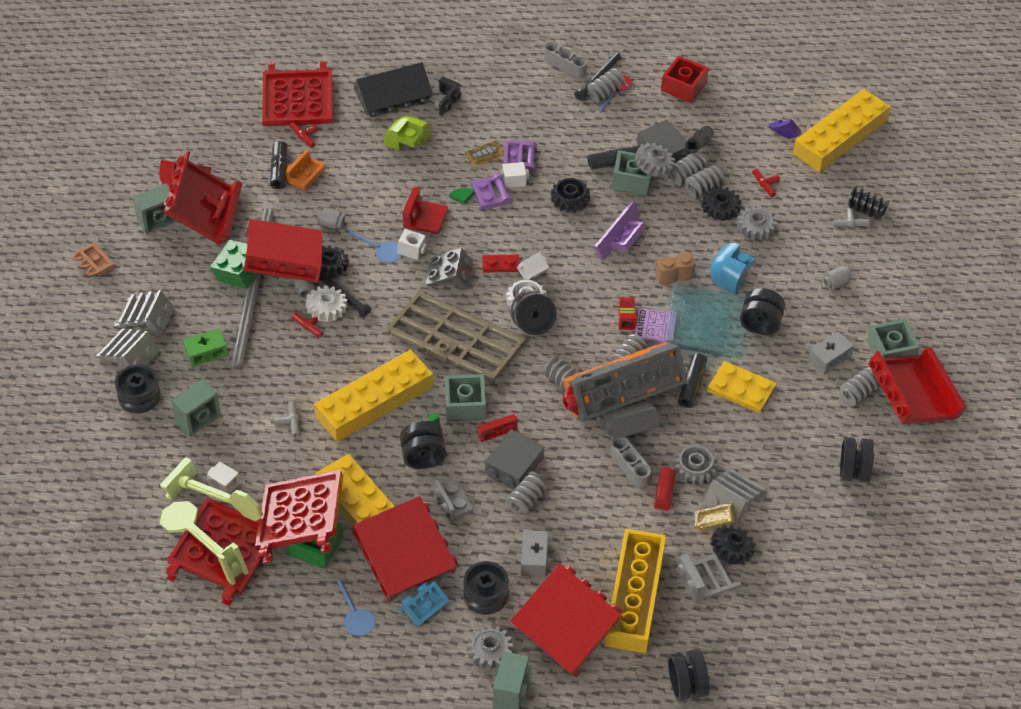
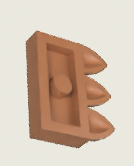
M94 242L77 251L72 258L74 261H81L80 268H88L86 275L89 276L98 275V277H101L115 269L114 263Z

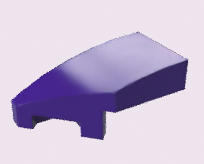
M780 119L770 123L768 126L771 130L788 139L800 136L802 132L792 119L784 122Z

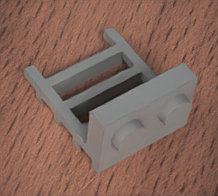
M158 290L157 294L149 292L148 295L140 293L137 297L135 294H131L130 298L126 300V307L118 323H115L114 326L121 328L146 324L155 336H162L175 307L161 290Z
M122 328L96 357L123 362L125 367L135 364L147 366L160 351L148 331L141 333L140 330L134 332L130 329L127 332L126 329Z
M730 468L727 473L724 472L722 474V477L718 476L716 481H711L703 504L715 512L728 513L730 516L727 519L737 524L741 520L746 505L763 494L766 489Z
M688 554L681 555L679 558V565H677L678 573L695 604L701 600L710 599L712 596H719L726 591L730 592L735 588L741 587L740 581L731 583L716 555L695 562L691 561ZM707 563H714L726 586H719ZM702 565L715 590H708L696 567Z

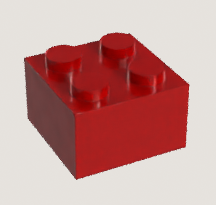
M678 55L662 75L661 91L692 103L707 84L709 67Z

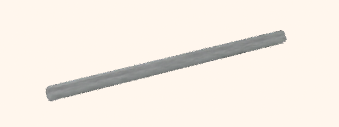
M272 209L264 210L262 221H273L274 214ZM258 273L246 292L232 358V366L235 368H241L243 365L261 273Z

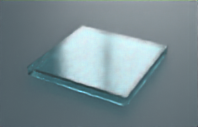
M673 285L665 342L677 345L680 349L741 358L744 327L740 322V314L745 297Z

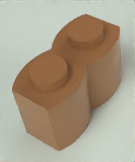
M682 253L675 257H664L657 260L655 275L659 284L669 285L676 281H686L695 277V259L692 253Z

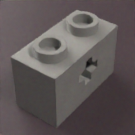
M836 332L832 336H827L823 342L811 347L808 361L821 373L826 374L852 357L854 345L841 333Z
M524 530L521 575L546 576V569H550L551 557H547V552H551L552 540L548 539V531Z

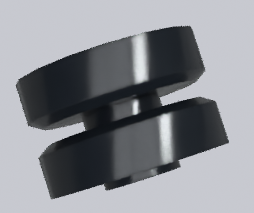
M756 288L749 291L745 296L740 314L741 325L752 333L766 336L775 334L781 326L786 306L784 298L770 289Z
M528 290L522 292L515 297L511 304L510 315L512 321L519 329L530 335L546 333L553 327L556 321L557 311L554 303L550 298L537 291Z
M135 364L127 366L117 374L114 382L119 405L125 411L136 414L145 413L155 408L159 403L161 394L157 375L152 368L146 365Z
M431 421L415 422L406 426L401 431L399 438L403 460L409 468L416 470L433 468L445 460L447 453L443 432L437 423Z
M844 437L840 456V480L851 481L854 478L856 469L857 480L869 483L874 463L873 439L862 438L857 450L855 438Z
M483 561L477 562L467 569L463 578V596L468 608L483 615L494 614L503 609L509 598L508 573L502 566L495 562Z
M700 649L689 650L686 658L681 652L669 654V677L676 700H688L692 693L697 698L708 696L710 691L709 675L702 651Z

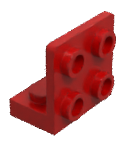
M413 187L402 212L403 227L438 234L448 211V206L422 201L423 196H420V188Z

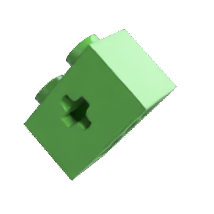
M220 329L208 331L183 340L184 351L191 367L228 356L227 346Z

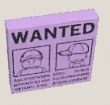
M639 309L635 335L641 337L647 343L660 344L668 342L672 344L676 313Z

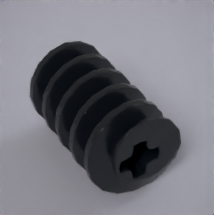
M855 186L849 197V208L855 207L857 212L861 210L862 214L868 213L869 217L874 216L875 220H879L887 211L889 200L883 204V197L877 201L876 194L870 198L871 192L863 195L864 189L857 192L858 187Z

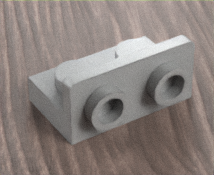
M457 479L442 485L439 480L434 481V489L432 490L436 501L440 500L443 514L445 516L448 515L451 521L473 513V507Z

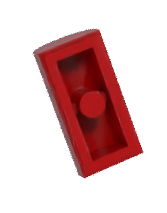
M665 466L661 468L658 476L654 509L669 510L671 508L676 472L672 468Z

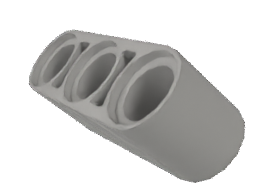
M554 41L545 44L544 59L546 62L576 78L586 76L587 59Z
M612 438L610 446V456L633 485L638 488L647 487L650 484V466L627 438Z

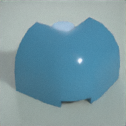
M728 243L715 256L710 267V277L715 285L735 295L744 284L745 274L755 263V258L740 251V245Z

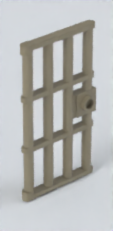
M422 290L416 293L385 331L386 334H391L419 347L420 350L430 352V356L444 363L450 361L457 367H463L476 374H484V378L489 379L491 383L496 381L519 350L527 343L526 337L518 336L494 325L490 321L482 320L458 309L455 305H449L429 296ZM419 300H422L447 311V314L441 317L416 304ZM412 311L438 324L432 329L406 316ZM453 315L482 327L479 333H476L450 321V318ZM401 322L428 336L422 341L396 329V327ZM443 327H447L473 340L467 345L440 331ZM487 331H491L517 344L511 349L484 335ZM434 338L439 340L435 346L430 344ZM478 343H482L506 354L507 357L502 361L475 349ZM457 349L463 351L459 357L454 355ZM470 354L498 368L492 373L465 359Z

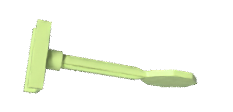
M184 458L160 484L161 488L167 491L165 497L171 501L183 488H190L232 504L244 517L253 521H257L263 515L260 505L247 493L236 490L229 495L193 480L197 472L192 461L188 458Z
M189 501L173 502L162 511L160 525L169 533L189 531L218 557L227 581L231 585L236 583L234 578L241 572L245 575L249 573L236 544L232 543L223 550L195 525L198 509Z

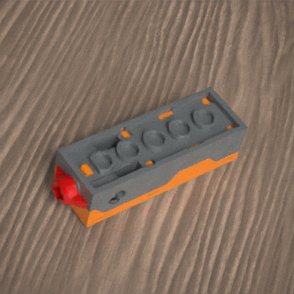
M663 342L564 378L563 383L566 392L562 401L564 407L571 412L572 416L586 421L688 383L680 348L677 345Z

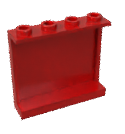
M188 151L183 156H179L176 161L177 168L172 175L173 182L168 189L170 192L169 196L164 202V205H166L164 213L214 243L221 244L230 235L243 183L236 180L232 185H229L189 161L191 152ZM226 191L230 194L226 203V209L222 212L219 221H214L212 217L216 207L204 201V198L208 194L219 201L222 193Z
M249 219L243 271L318 283L322 262V230Z
M932 347L925 348L919 356L883 358L880 352L876 351L868 363L902 424L955 420L967 408Z
M421 496L353 524L352 533L387 602L395 600L398 594L450 571L452 574L455 573L456 565H458L454 554H450L446 538L444 536L441 537L438 531L439 525L436 519H432L429 514L430 508L427 502H423Z
M559 563L510 622L577 678L582 672L579 670L581 665L620 619L625 621L626 619L621 615L623 612L621 608L615 603L609 605L606 602L608 598L599 590L595 593L590 589L593 586L585 578L579 580L575 576L577 572L569 565L564 567Z

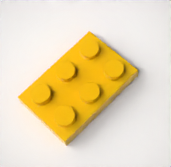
M724 361L709 384L707 391L761 413L777 383Z

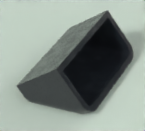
M423 62L359 78L354 84L355 93L365 114L370 115V117L378 116L382 111H387V113L397 110V107L401 106L409 108L416 102L424 104L429 102V99L433 96Z

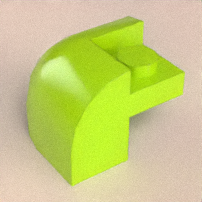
M403 116L397 119L384 134V145L396 150H400L404 144L413 148L417 144L424 145L432 135L431 124L416 117Z

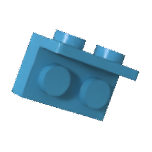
M435 581L429 585L425 582L416 589L418 591L417 595L412 597L410 594L401 601L403 606L398 610L400 612L404 611L416 627L450 601Z

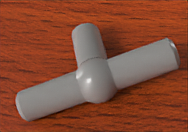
M853 209L847 210L848 219L833 220L834 227L854 228L855 226H870V219H855Z
M290 401L288 402L289 416L275 418L274 424L275 426L291 424L292 436L296 437L300 435L299 416L297 415L296 403Z

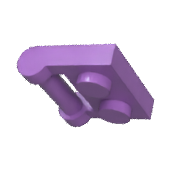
M505 140L504 164L522 162V150H527V163H524L525 169H528L529 173H535L534 156L537 144L533 141Z
M495 173L492 177L471 181L472 189L481 210L512 203V198L505 189L502 182L503 177L500 173ZM492 184H496L501 198L497 199L491 186Z

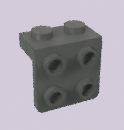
M462 248L433 256L430 259L426 284L432 286L453 280L460 290L468 289L473 266L472 258Z

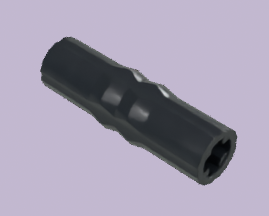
M703 126L696 131L685 143L686 150L690 153L698 152L714 136L713 129L710 126Z
M283 141L273 143L270 186L273 189H283L285 187L288 147Z
M640 145L590 154L587 156L590 170L615 166L618 150L636 153Z
M693 354L686 372L688 383L682 385L677 401L680 406L691 408L694 405L707 364V358L702 354Z

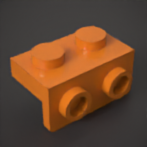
M306 149L297 157L292 165L288 166L286 170L287 183L306 191L326 169L325 164L311 158L310 151Z

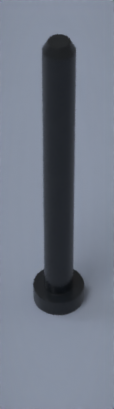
M616 53L582 89H578L574 93L575 98L584 101L588 93V84L593 83L595 79H599L600 76L608 72L621 58V54Z
M319 276V279L328 287H335V291L340 289L341 294L346 295L347 302L359 310L360 316L365 317L371 312V307L368 304L363 305L332 279Z

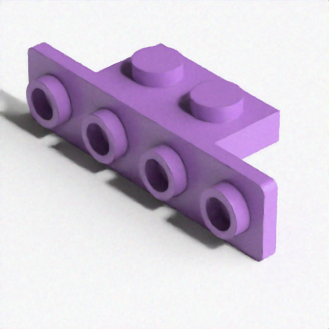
M630 202L595 245L600 260H605L613 249L628 250L646 228L644 222L637 221L640 213L635 202Z

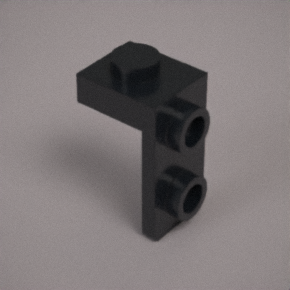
M444 76L439 80V92L446 94L439 102V115L441 116L446 111H450L452 104L461 97L460 83Z

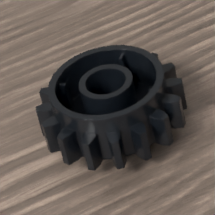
M575 178L559 180L551 189V202L554 203V207L560 206V211L566 209L567 213L570 210L576 213V209L582 211L583 206L587 207L590 201V189L587 188V184Z
M721 186L717 190L712 187V191L707 190L706 195L703 194L701 203L703 213H707V217H712L714 220H731V217H736L737 213H740V195H735V190L729 191V187H726L725 190Z
M322 245L320 276L334 278L342 275L343 271L346 272L349 265L348 254H344V250L339 251L338 247L333 249L331 245L328 248Z
M724 524L722 528L717 527L716 531H714L710 545L713 546V552L719 559L736 565L750 561L756 550L754 549L756 543L752 542L753 537L747 536V531H741V527L735 529L733 525H730L728 528Z

